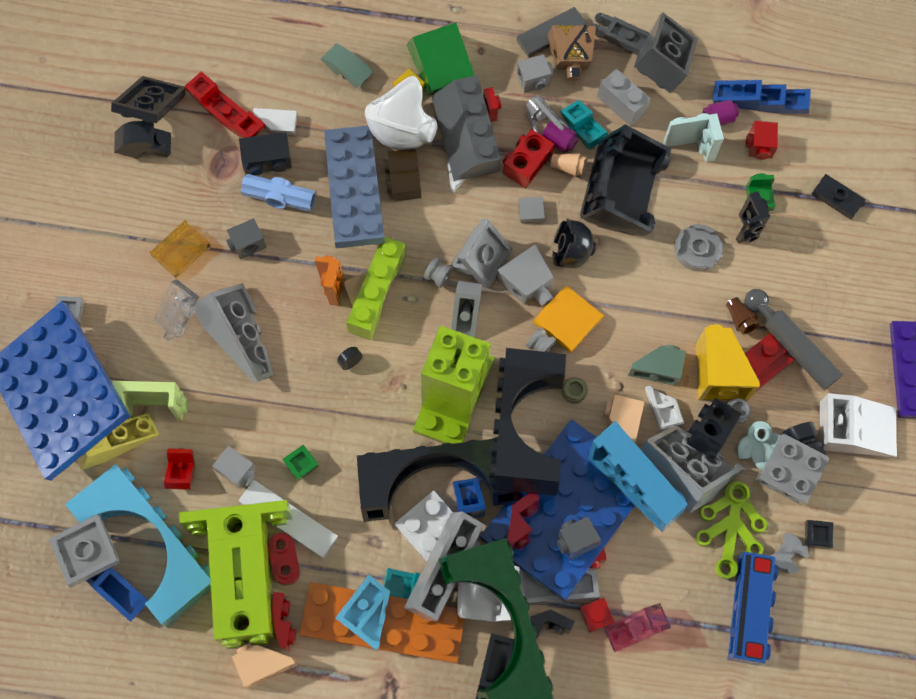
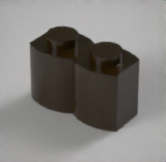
M416 148L388 151V159H384L385 174L390 173L391 180H386L388 195H393V201L422 198Z

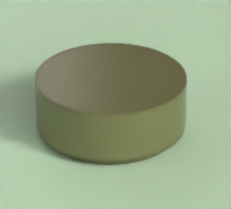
M578 377L567 379L562 388L563 397L570 403L582 402L588 392L586 382Z

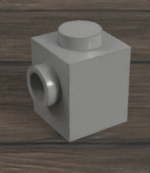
M544 54L517 62L516 74L523 93L532 90L539 91L550 86L553 67L550 62L546 61Z
M230 446L225 449L212 466L219 475L240 490L244 485L248 486L256 475L254 473L256 470L254 464Z

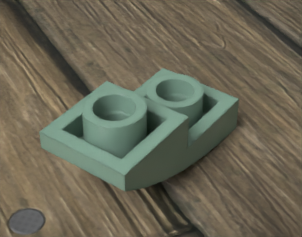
M337 43L321 58L337 76L341 73L356 89L374 72L355 54Z

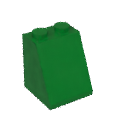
M456 22L414 36L406 44L422 81L425 82L428 94L433 92L436 94L454 80L475 76Z

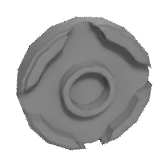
M695 224L685 230L683 229L679 233L675 241L674 252L677 260L684 267L692 271L702 272L713 268L719 262L723 254V242L717 236L718 233L714 229L706 225Z

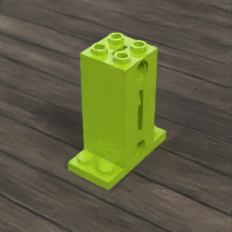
M440 325L421 371L422 408L414 425L413 433L442 444L462 443L464 441L495 357L490 355L491 343Z
M287 500L179 512L180 524L189 533H192L194 536L208 534L214 640L222 644V646H226V649L240 648L243 646L242 643L245 642L253 643L254 646L270 644V639H276L272 615L273 593L267 524L271 522L273 527L287 525V520L292 519L291 507ZM242 526L239 532L234 533L235 529ZM249 620L248 628L240 631L241 624Z

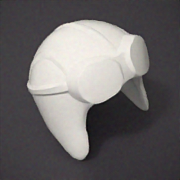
M416 77L406 78L382 97L366 106L365 118L370 131L380 143L395 150L418 148L425 143L432 142L436 135L438 127L436 119L428 116L422 109V87Z

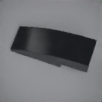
M491 633L477 692L489 687L505 671L512 656L514 639Z

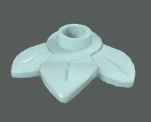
M756 421L752 423L747 430V436L738 443V458L748 459L751 457L756 467L762 471L781 435L773 433L771 426L766 422ZM760 429L764 431V437L761 439L757 435Z

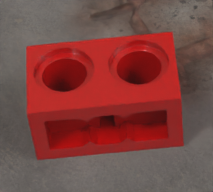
M531 129L527 135L523 134L518 139L515 150L513 152L509 151L502 161L504 164L503 174L526 189L553 155L554 143ZM530 147H535V148H537L538 150H537V151H531V150L528 149V148H530ZM522 164L525 167L517 168L515 165Z

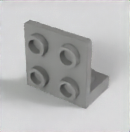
M782 434L766 466L758 473L755 481L800 505L807 504L829 461V457L786 434Z

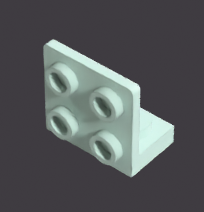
M703 113L692 118L679 117L670 121L663 144L670 147L698 142L699 152L704 155L705 162L715 161L724 140L718 115Z

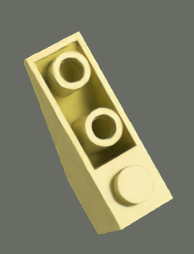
M149 413L127 419L77 459L81 470L106 463L159 436Z

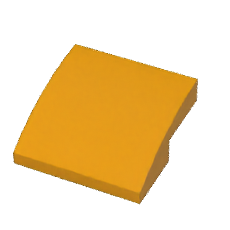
M566 285L538 314L533 323L539 328L542 327L546 330V334L557 339V343L571 353L585 340L587 334L601 322L604 315Z

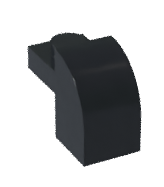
M131 121L123 124L115 131L114 153L135 159L144 152L168 157L171 154V133L154 128V123Z

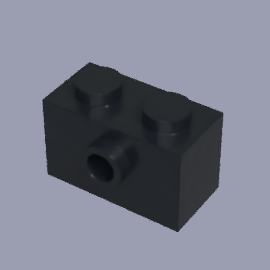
M287 132L239 138L241 161L245 175H260L263 172L269 171L283 172L286 169L292 168Z

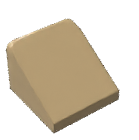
M366 273L343 281L344 289L352 307L366 277Z

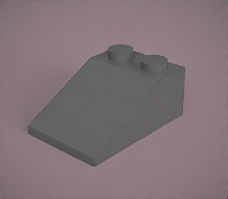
M662 12L639 51L634 67L642 75L652 79L658 87L671 93L689 74L698 38Z

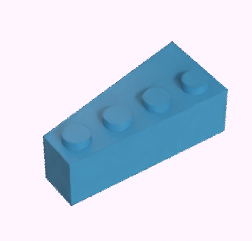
M616 421L593 440L588 459L661 532L684 513L688 505L684 495L677 489H674Z

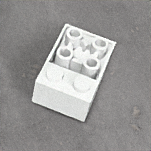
M828 393L820 401V442L824 451L897 457L896 408L857 396Z

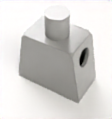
M535 245L497 270L496 279L523 304H527L535 298L542 307H545L553 299V296L547 290L552 286L553 275Z

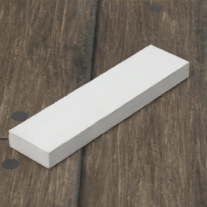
M253 480L238 501L246 505L281 501L283 499ZM289 504L292 511V519L287 520V525L276 527L324 559L338 539V536Z

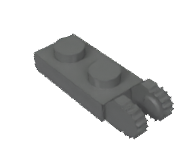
M602 12L597 13L595 16L596 22L601 25L595 23L590 25L596 26V37L603 38L637 55L649 35V32Z

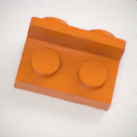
M328 255L323 257L316 256L315 264L321 279V286L324 287V295L327 296L330 305L339 306L344 288L343 281L346 280L340 260Z

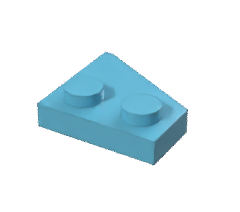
M368 575L335 619L373 649L377 650L380 646V637L390 591L372 576Z

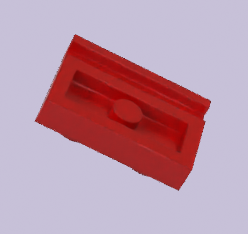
M768 334L745 353L759 380L760 387L757 391L794 361L771 334Z

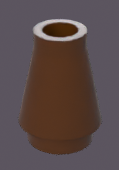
M738 297L727 302L726 307L730 312L737 331L745 335L754 331L759 326L758 317Z

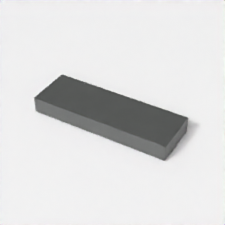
M573 7L518 35L516 41L529 58L550 47L548 32L552 25L586 26L587 23L577 9Z

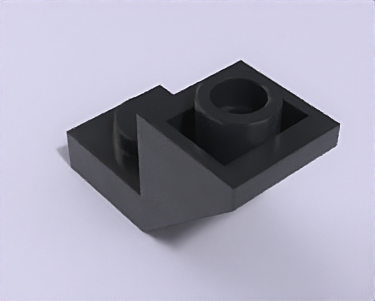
M551 609L529 617L537 630L536 640L544 623L549 625L548 629L552 632L563 635L564 632L569 634L575 622Z

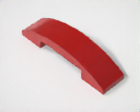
M202 71L184 86L208 113L240 138L256 136L266 127L265 123L250 111L246 112L221 92L217 84Z

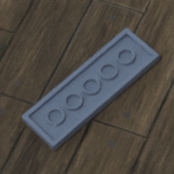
M369 126L324 130L335 248L385 243L373 139Z

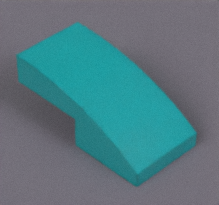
M580 100L575 101L560 111L568 126L577 132L576 136L589 150L598 145L608 135V132L593 119V112Z
M387 568L383 586L390 591L389 596L409 599L421 573H409Z

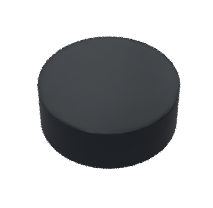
M349 347L339 355L337 363L343 370L351 369L360 362L363 354L357 347Z

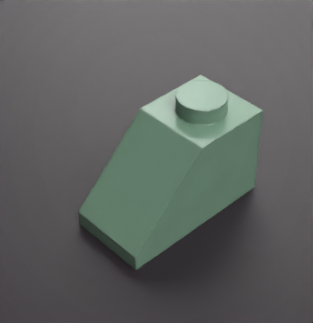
M674 345L660 346L631 365L628 376L677 386L682 377L686 351L680 350L679 347Z

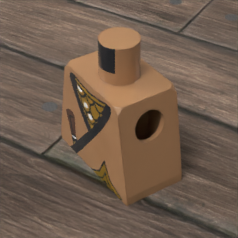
M552 25L548 32L554 66L556 69H567V80H580L581 69H587L592 62L596 26Z

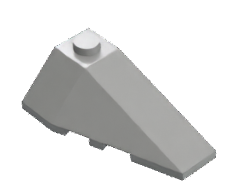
M243 283L209 293L192 306L207 333L254 383L274 375L267 348L261 344L259 336L262 333L261 327L256 325L253 315L256 312L255 305Z

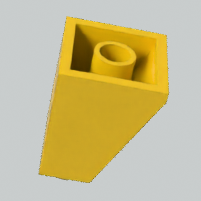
M719 324L705 327L696 343L698 400H714L716 397L720 401H730L735 398L749 401L760 387V384L731 328H723Z

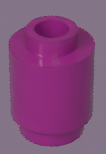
M732 100L708 104L702 110V114H717L720 126L735 123L736 117H739L738 106L736 103L733 104Z
M550 121L545 127L542 136L553 142L554 147L564 153L568 150L572 151L578 142V138H576L577 132L564 125V130H560Z

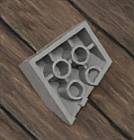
M674 425L647 439L641 451L664 475L674 489H677L684 495L688 503L685 511L690 514L716 498L745 468L738 463L734 467L723 460L725 455L720 452L714 460L705 456L687 444L691 434Z

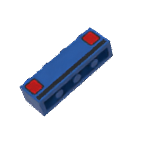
M743 552L738 556L737 562L738 571L735 581L728 661L760 666L766 664V660H769L771 654V645L767 644L768 633H771L773 629V617H770V610L776 600V592L772 591L773 580L776 581L778 576V565H775V557Z

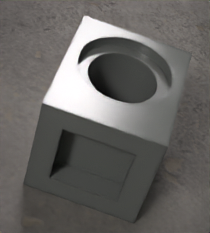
M254 218L227 230L230 238L226 242L231 252H237L240 259L267 248Z

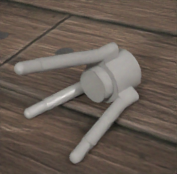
M536 96L527 103L526 108L529 112L526 114V117L530 121L532 129L539 133L535 119L542 121L547 117L560 130H564L563 125L570 128L541 96Z

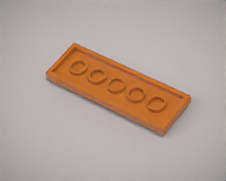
M310 582L299 635L373 649L335 619L356 590ZM389 596L380 637V646L377 650L457 664L465 619L458 616V608L444 606L437 621H426L404 608L408 599Z

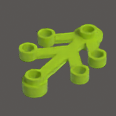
M741 481L731 482L725 488L724 497L711 505H705L699 512V516L703 521L710 522L715 518L717 512L730 505L729 516L709 529L699 531L695 536L697 545L705 547L711 543L714 537L726 530L722 559L715 565V573L724 580L731 579L738 571L737 563L733 560L737 534L746 545V552L752 553L751 546H756L759 550L758 554L763 553L762 544L756 542L740 519V511L742 509L751 520L750 529L754 533H762L767 528V521L760 517L750 503V489ZM733 491H739L741 493V498H735L733 496ZM704 510H710L712 513V517H706L704 515ZM755 521L762 523V529L755 527ZM700 534L707 536L708 541L706 543L700 541ZM722 565H726L729 568L728 574H724L721 571Z

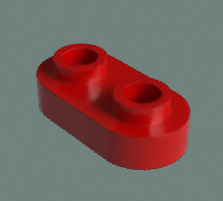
M277 533L268 542L273 576L279 584L290 586L300 577L295 543L290 535ZM280 541L286 543L285 548L282 550L276 548L277 543ZM284 567L291 568V572L288 575H282L281 571Z

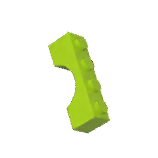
M384 237L385 243L378 245L346 322L348 333L368 340H372L380 320L389 287L393 279L398 276L406 256L405 243Z

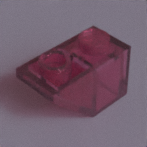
M658 603L604 627V630L615 653L670 629L671 626L661 604Z

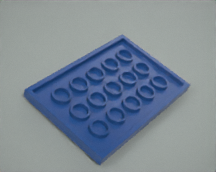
M61 301L0 352V393L44 479L52 481L130 417L128 410L66 303Z
M572 419L544 453L545 456L561 459L560 483L557 496L537 494L540 497L539 506L537 507L538 511L528 519L523 517L532 529L531 538H529L530 543L519 551L514 549L512 559L514 565L520 567L522 571L564 602L635 507L588 459L592 442L597 437ZM519 492V500L529 493ZM507 504L501 508L480 535V540L487 544L506 538L508 542L513 504ZM588 516L601 539L599 546L570 560L567 554L563 555L557 545L556 541L558 540L559 530L562 529L561 526L572 519H575L577 522Z

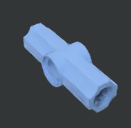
M246 174L241 186V194L243 196L263 200L274 208L283 209L287 206L311 212L315 204L316 191L294 186L288 180L274 177L270 180Z

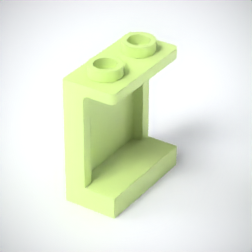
M113 381V386L130 414L128 419L133 417L134 406H168L174 417L179 421L183 420V413L188 411V399L185 398L183 391L179 389L176 382Z

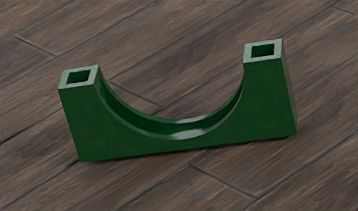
M506 538L438 558L446 585L459 582L471 583L487 589L503 603L512 621L514 647L509 664L493 684L477 692L478 698L554 699L552 695L553 684L546 675L544 668L545 657L538 648L536 641L537 630L529 618V603L522 594L520 587L521 577L514 567L512 560L513 550L511 545L507 543Z

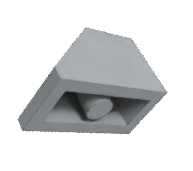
M458 281L451 325L452 330L475 338L482 284Z

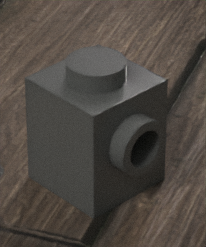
M587 516L577 522L575 519L564 523L561 526L562 529L559 530L558 540L556 541L563 555L567 554L569 559L572 560L597 548L601 539Z

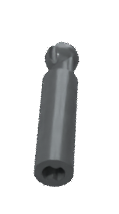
M752 289L745 295V305L752 312H760L766 318L764 327L824 391L843 375L783 310L775 312L768 305L769 298L766 292L760 289Z

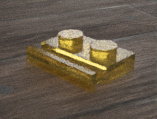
M184 220L149 253L174 278H177L211 245L208 240Z

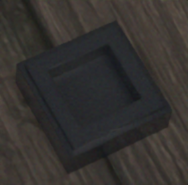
M806 520L805 546L831 550L833 548V522Z

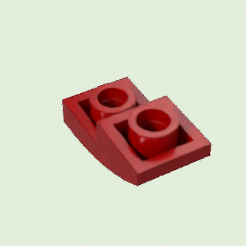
M274 592L272 615L275 634L281 649L289 651L290 645L295 644L297 632L296 629H293L291 621H283L284 617L289 615L290 601H287V596L284 593Z

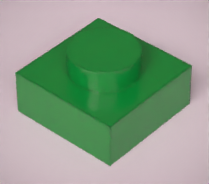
M304 444L282 459L297 481H300L319 467Z

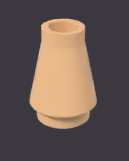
M553 153L551 167L575 177L584 175L587 157L582 156V154Z

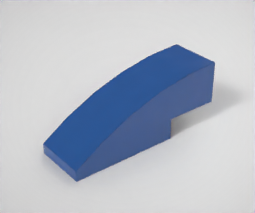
M113 567L85 580L130 622L146 606L145 603L148 601L142 593Z

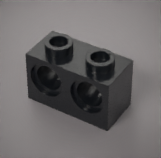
M715 397L710 406L705 403L699 412L698 417L701 420H695L690 427L688 433L691 434V437L687 444L714 460L742 413Z

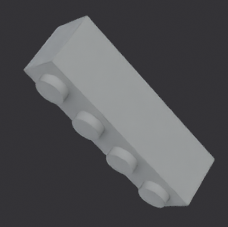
M462 511L450 514L404 607L405 609L426 621L438 620L455 583L445 584L438 558L473 548L483 528V523Z

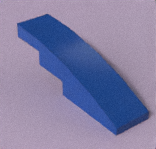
M762 80L715 81L713 103L732 100L733 104L736 103L739 109L787 114H810L811 89H787L786 84L763 85Z

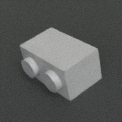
M615 69L600 83L597 95L604 104L629 126H632L647 112L651 99L618 69Z

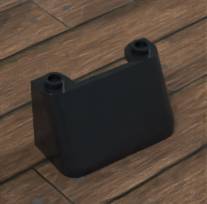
M626 124L606 135L600 141L596 150L581 208V219L592 224L640 236L652 233L655 227V218L653 214L647 212L655 175L665 171L670 164L671 148Z

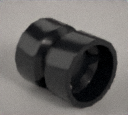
M814 422L801 423L782 432V434H786L826 455L822 443L816 441L819 435Z

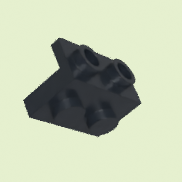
M758 191L749 194L739 213L743 227L736 238L738 243L744 241L750 243L757 240L771 217L768 212V204L764 198H761Z

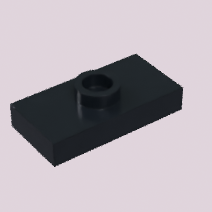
M827 174L823 176L811 193V195L850 220L853 219L866 200Z

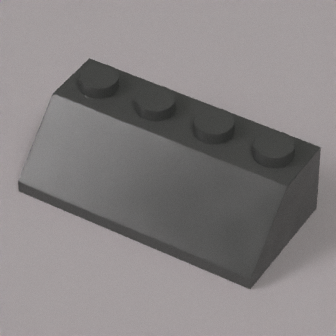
M478 75L452 81L434 94L432 101L454 182L460 179L464 180L500 172L501 158Z

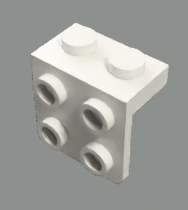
M514 566L515 569L519 572L520 567ZM458 583V616L460 618L495 623L511 622L507 609L493 593L475 584Z

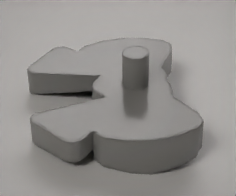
M786 533L783 535V544L780 545L776 553L770 556L775 557V565H778V569H786V573L790 574L799 571V568L790 558L794 556V553L803 558H808L807 546H802V542L795 535Z

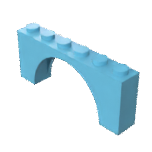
M115 464L65 505L79 523L97 514L101 516L102 520L113 516L128 515L145 519L157 527L166 545L167 567L158 590L145 605L160 624L167 628L211 591L210 568L206 564L202 567L196 561L199 557L197 552L190 544L186 547L182 544L180 539L183 536L174 525L169 528L163 521L167 516L158 505L153 508L149 504L148 500L151 497L142 486L138 489L132 483L135 477L126 467L121 470Z

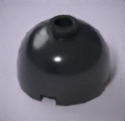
M566 219L567 221L560 223L554 238V243L558 244V251H552L553 263L559 267L577 268L587 262L590 256L594 255L596 243L593 242L591 230L584 223Z

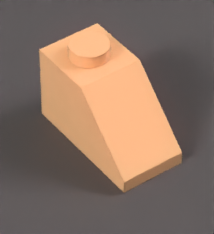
M615 394L611 402L607 401L604 416L608 417L607 427L616 421L633 442L636 443L644 401Z
M251 643L236 650L238 654L232 656L242 684L247 689L297 666L293 658L259 645L252 646Z

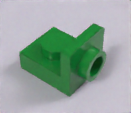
M765 173L755 174L750 177L746 185L747 198L749 194L758 191L761 198L766 200L768 211H773L775 208L772 184L775 180L774 175H766Z

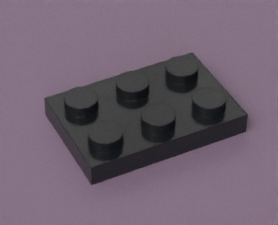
M142 76L111 103V112L118 113L127 118L141 119L146 123H157L186 96V89L184 86Z

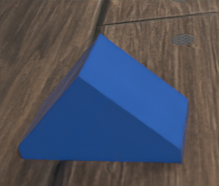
M478 478L454 481L453 489L457 511H462L474 519L485 517L486 507Z

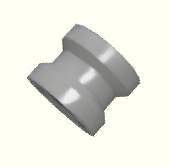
M435 257L428 265L424 278L426 280H433L436 286L441 288L449 279L453 267L442 264L441 260Z
M541 327L532 335L526 347L535 351L550 352L557 339L549 337L546 334V330Z

